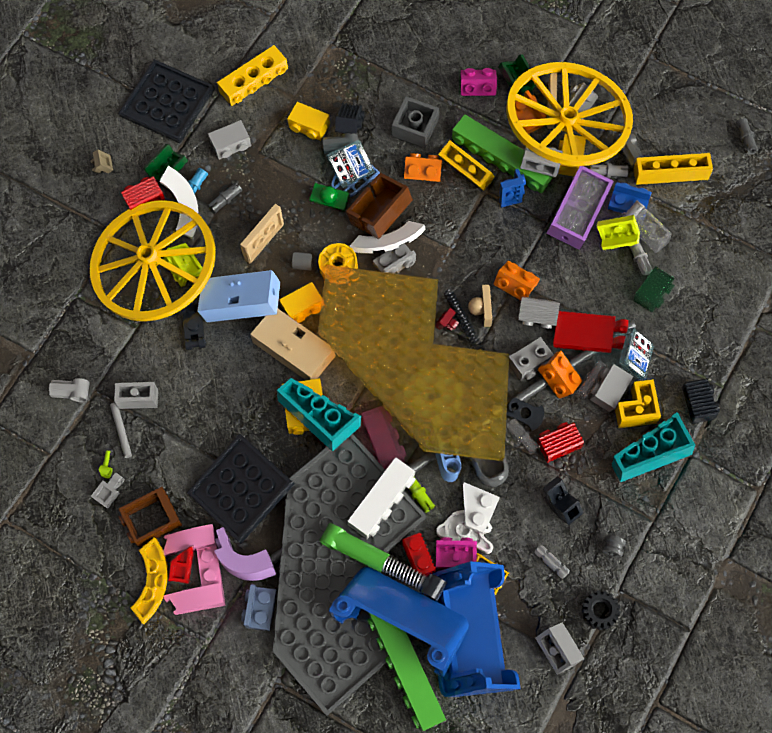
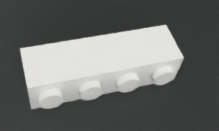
M395 457L350 517L348 526L366 539L370 535L374 536L380 528L378 526L382 519L386 520L391 514L392 510L390 508L394 503L398 504L403 498V490L406 487L409 489L414 483L415 471Z

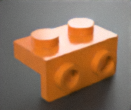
M410 153V157L406 156L404 179L440 182L443 159H439L438 155H428V158H421V154Z
M507 261L498 271L494 285L521 300L522 297H529L540 278L520 268L517 264Z
M562 351L556 352L548 363L538 368V371L559 399L573 394L582 383L579 374Z

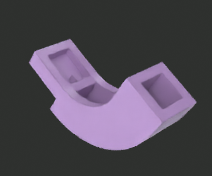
M224 527L216 530L218 538H215L219 549L214 551L223 567L230 574L249 581L262 580L276 575L267 550L249 556L239 555L233 551Z

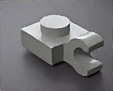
M115 473L108 484L102 481L91 497L108 509L120 494L116 489L123 484L125 479Z

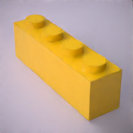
M710 153L637 158L634 165L635 183L639 185L709 180L713 170Z

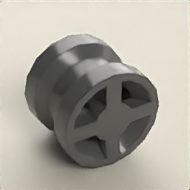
M607 535L605 539L607 543L603 547L602 552L612 557L621 558L623 555L622 547L625 546L626 541L617 536Z

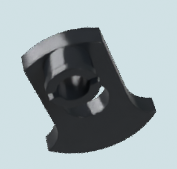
M514 397L506 406V416L526 424L530 428V432L537 429L543 422V405L535 407ZM511 404H514L516 406V409L513 411L511 408ZM521 408H527L530 411L528 418L525 419L520 416Z

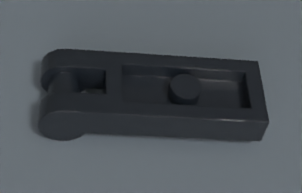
M194 299L182 309L186 350H193L194 347L206 348L203 317L198 312L199 299ZM192 337H198V339L192 340Z

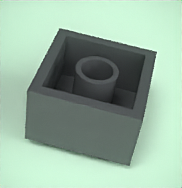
M406 96L392 124V136L426 148L439 120V108Z

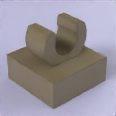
M100 150L94 151V158L90 161L95 165L92 171L96 173L101 171L110 173L113 171L111 156Z

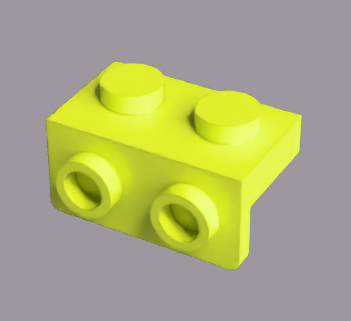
M634 215L597 222V228L602 239V250L632 246L639 243L640 231Z

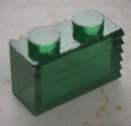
M655 266L636 292L633 301L650 312H653L655 308L659 309L665 301L664 295L666 293L669 295L675 287L673 284L675 278Z

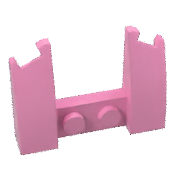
M213 524L164 536V539L167 540L163 550L165 557L180 554L190 545H194L193 551H197L201 587L164 595L165 601L171 600L175 606V615L226 606L220 562L214 551L218 548L215 541L216 534Z

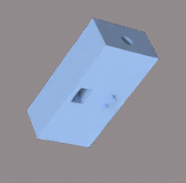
M272 270L209 278L200 293L198 312L206 322L277 315L280 281Z

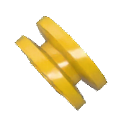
M331 244L320 253L318 260L320 274L328 283L344 285L352 281L357 275L358 262L356 253L346 244ZM337 262L342 263L341 266H334V264Z

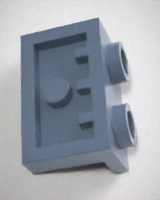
M251 584L250 590H246L245 602H248L247 609H243L241 618L246 628L264 631L271 630L277 594L276 589L261 588Z

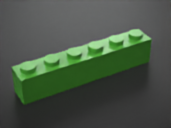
M464 115L452 129V139L455 143L465 146L471 153L478 154L487 163L494 164L502 172H507L513 177L515 169H519L520 174L525 176L526 185L533 191H538L542 194L553 179L552 176L521 169L525 150L467 115Z
M369 613L370 618L367 619V622L372 631L376 630L378 635L376 641L380 650L384 649L387 654L385 658L386 664L396 674V677H394L395 684L398 689L402 688L405 694L402 698L407 709H412L414 716L411 718L416 729L420 727L421 731H425L445 721L446 718L407 633Z

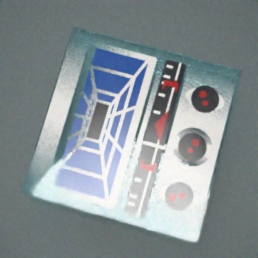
M360 140L326 155L342 188L375 173Z
M628 328L619 363L640 380H646L654 345L635 328Z

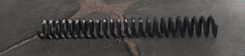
M449 289L444 292L445 299H447L452 310L456 309L455 312H458L457 314L455 313L457 321L461 324L469 343L473 346L472 349H474L476 356L480 359L479 362H482L481 365H483L485 372H489L487 369L493 367L494 364H491L492 361L488 354H486L487 351H484L485 348H482L483 345H480L482 342L479 341L480 338H477L478 335H475L477 332H474L473 326H470L471 323L467 319L468 316H465V310H462L463 307H460L461 304H458L459 301H456L458 298L454 291L445 295Z

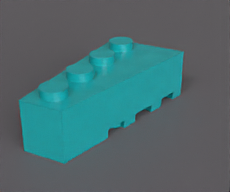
M292 378L277 390L278 402L332 452L361 426L360 415L357 413L353 414L346 410V407L331 402L329 398L324 395L320 396L313 392V389Z
M676 412L670 419L660 423L651 432H647L637 442H633L614 455L612 467L619 481L623 482L692 455L695 443L678 412Z

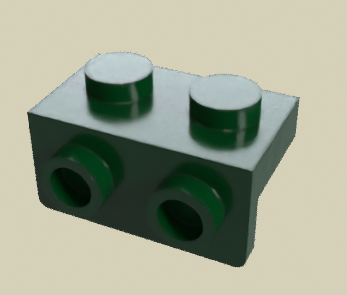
M523 54L518 55L515 61L501 62L498 66L510 89L518 77L531 69ZM532 80L528 81L517 94H523L527 90L531 92L536 84Z
M165 144L143 169L149 177L154 176L157 183L161 184L160 180L168 166L178 172L188 160L184 155L174 152L169 144Z

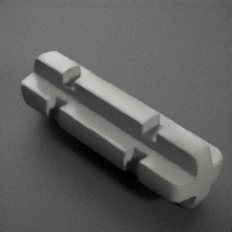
M540 545L535 550V554L542 558V561L553 571H556L560 578L563 579L569 574V569L565 565L562 566L561 562L551 552L548 553L543 545Z

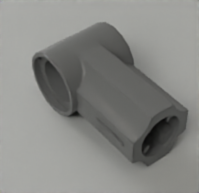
M631 132L626 144L618 152L622 153L630 169L634 168L637 158L643 157L637 147L636 137ZM620 136L613 139V144L620 138Z
M343 133L342 136L323 138L324 154L338 153V151L342 150L346 155L344 149L350 148L351 145H356L357 153L359 151L358 134Z

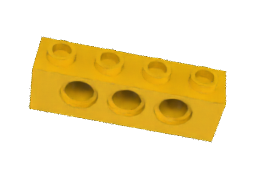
M273 45L218 81L219 92L233 106L241 102L249 94L255 93L264 84L270 83L276 76L283 74L288 69L287 59Z

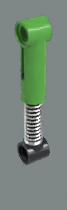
M332 523L328 524L319 541L324 546L339 551L380 573L382 571L389 572V575L392 574L396 578L399 577V580L402 579V581L409 585H415V588L420 590V594L438 602L447 584L443 579L433 574H419L418 571L415 572V569L411 570L412 568L405 567V564H399V561L395 562V560L390 558V554L348 534L345 530Z

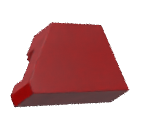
M190 545L171 560L168 581L190 582L194 545Z

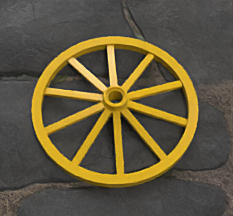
M553 62L529 69L514 82L506 104L507 118L516 137L537 155L564 165H593L613 157L626 144L633 125L632 109L623 91L602 73L575 63ZM561 72L563 108L538 76ZM568 73L593 80L574 107L569 106ZM532 80L556 111L517 93L528 81ZM597 84L603 86L616 99L615 101L578 113V110ZM515 100L553 118L518 120L515 111ZM620 106L623 113L624 126L584 120L582 118ZM557 124V127L541 143L535 141L523 129V127ZM581 126L623 133L612 146L607 147ZM573 129L599 148L601 152L590 155H578ZM561 131H565L571 155L553 151L546 146Z
M151 201L140 204L132 210L128 209L115 218L97 240L90 261V278L93 289L101 302L109 310L123 318L135 321H153L171 316L189 305L207 284L215 262L213 235L203 218L193 209L181 203ZM153 211H163L151 241L147 243L138 216ZM170 211L181 213L192 219V221L157 244ZM132 219L141 242L139 247L113 237L123 225ZM196 225L200 227L204 235L206 247L162 250ZM108 242L136 253L135 256L100 266L101 258ZM206 253L204 265L198 278L161 259V257ZM137 262L109 294L106 295L101 284L100 273ZM158 265L194 283L181 298L173 303L157 269ZM142 267L134 309L128 310L113 303L111 300ZM151 268L167 306L151 311H140L148 270Z

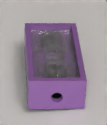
M580 166L547 234L580 250L614 181L584 166Z

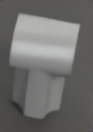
M80 378L73 379V381L52 380L49 385V395L52 398H69L76 402H86L90 382Z

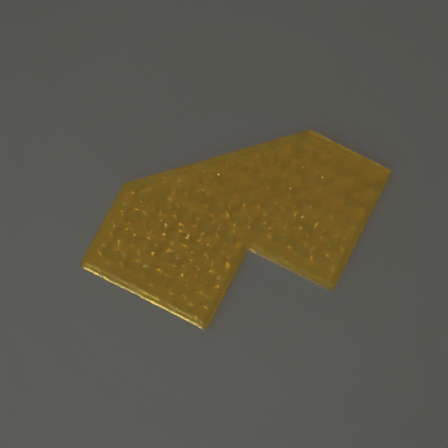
M326 265L318 334L326 339L332 350L339 357L343 358L350 370L357 377L361 378L368 390L379 398L386 410L397 418L403 429L415 438L421 449L425 452L503 461L505 458L509 354L433 344L438 279Z

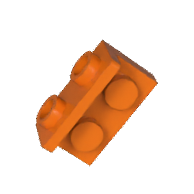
M529 90L525 91V98L538 103L535 95H532ZM515 101V111L518 120L547 118V114ZM545 125L523 127V129L529 134Z

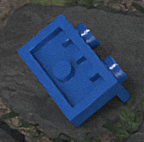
M515 169L514 179H507L500 183L499 203L501 208L522 202V197L525 194L524 185H526L524 174H520L519 169Z
M616 182L608 209L619 213H626L635 201L638 200L645 209L637 218L643 219L652 192L644 188L632 187L627 183Z

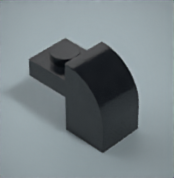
M557 476L543 488L546 495L544 497L545 501L566 524L570 525L583 514L579 501L568 493L560 477Z

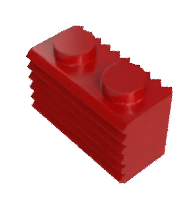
M154 176L150 178L145 177L140 183L134 186L129 185L121 191L123 199L130 210L143 203L165 201L163 192Z
M567 422L557 426V430L552 432L546 430L539 434L540 437L537 440V444L547 463L581 449L584 444L574 422L570 424Z
M421 533L402 540L404 550L415 572L418 571L419 574L422 573L423 575L436 572V567H434L433 560L429 555L430 552L426 548Z

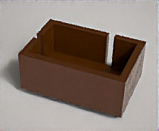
M379 173L370 183L372 191L367 187L346 211L351 225L362 231L365 230L366 233L377 239L381 238L413 200L406 185L382 173Z

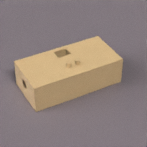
M278 308L277 315L265 316L250 334L255 345L305 380L317 379L335 358L334 347Z

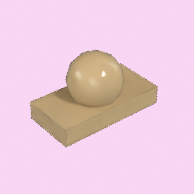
M482 285V298L475 297L471 299L468 303V309L473 315L479 316L483 314L484 327H491L490 286Z

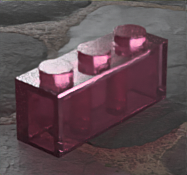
M380 406L361 413L379 464L386 470L395 457L404 463V457L407 455L403 445L399 446L398 444L399 434L397 429L391 426L390 422L393 420L389 410L385 411L384 406Z

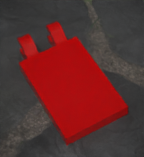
M559 311L553 346L555 348L611 353L612 348L625 350L626 336L613 338L614 332L628 333V320L621 319L615 321L616 316Z

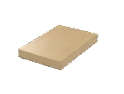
M277 204L269 210L240 244L244 260L249 264L253 262L284 225L281 207Z

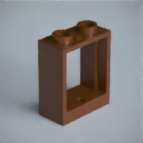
M163 487L119 508L121 515L118 517L122 525H127L130 531L127 533L130 542L132 544L136 543L138 547L147 544L154 537L157 539L182 526ZM160 500L170 522L139 537L129 515Z

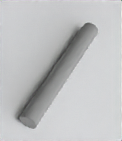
M112 403L110 407L124 458H129L132 456L120 410L116 403Z

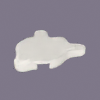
M465 510L452 513L443 524L437 527V535L440 538L449 537L452 538V541H460L461 538H472L473 541H477L478 550L485 554H490L493 550L492 543L483 534L465 527ZM490 523L488 524L485 533H489L491 531L492 526L490 525Z

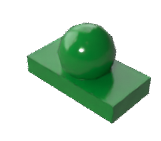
M315 183L310 202L345 211L350 193L331 186Z

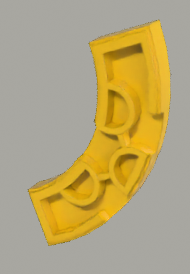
M155 537L139 549L145 562L147 581L140 597L130 607L143 624L152 617L159 607L166 591L168 579L166 557Z

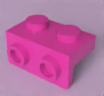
M467 68L461 70L462 96L496 95V70L490 68L483 70Z
M443 537L440 540H436V569H448L470 561L477 562V541H473L472 538H461L460 541H452V538Z

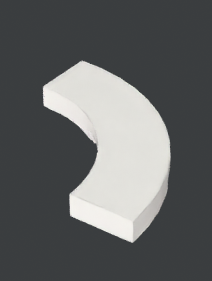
M168 166L160 183L173 193L178 203L186 205L198 213L197 200L191 186L180 173ZM180 213L176 231L192 221V219ZM197 225L183 235L193 239Z
M408 221L398 230L382 235L380 239L373 236L359 235L350 247L357 253L394 250L399 248V245L407 241L410 243L421 235L425 230V225Z

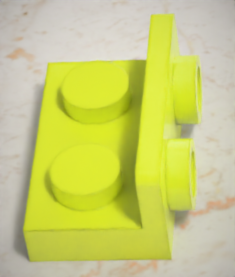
M183 243L171 248H167V250L183 249L189 247L186 243ZM194 254L163 258V260L194 277H198L203 268ZM171 271L175 281L181 287L185 286L187 280Z

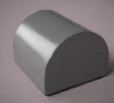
M294 252L292 269L312 271V254Z

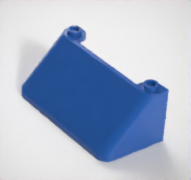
M470 561L433 573V575L447 583L438 603L466 617L469 625L468 631L444 678L438 675L441 694L444 697H460L521 689L517 672L509 669L505 670L494 589L502 586L504 583V566Z
M363 567L357 572L329 609L332 618L341 624L348 618L357 620L363 609L430 644L431 647L427 654L428 661L435 667L434 673L443 678L469 627L468 621L463 615L369 567Z

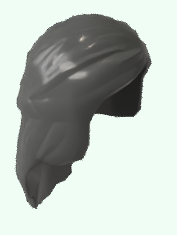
M489 435L477 436L476 439L471 441L472 444L469 447L470 460L476 472V477L485 486L497 487L503 484L509 475V466L505 454L501 451L496 440L491 439Z

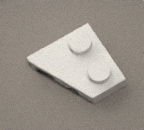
M464 482L465 527L484 535L500 497Z

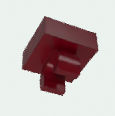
M451 308L447 309L434 326L439 330L446 327L452 331L459 324L452 318L456 312Z

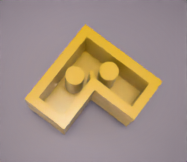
M654 379L634 382L631 388L633 401L618 402L615 409L618 428L657 424L661 417Z

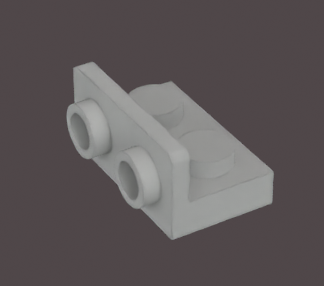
M403 243L399 245V248L387 251L374 259L373 264L386 280L398 275L405 267H411L416 261V253L410 251L407 245Z

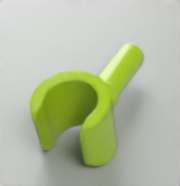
M110 451L105 452L103 465L99 467L101 477L107 479L111 477L113 471L111 467H108Z

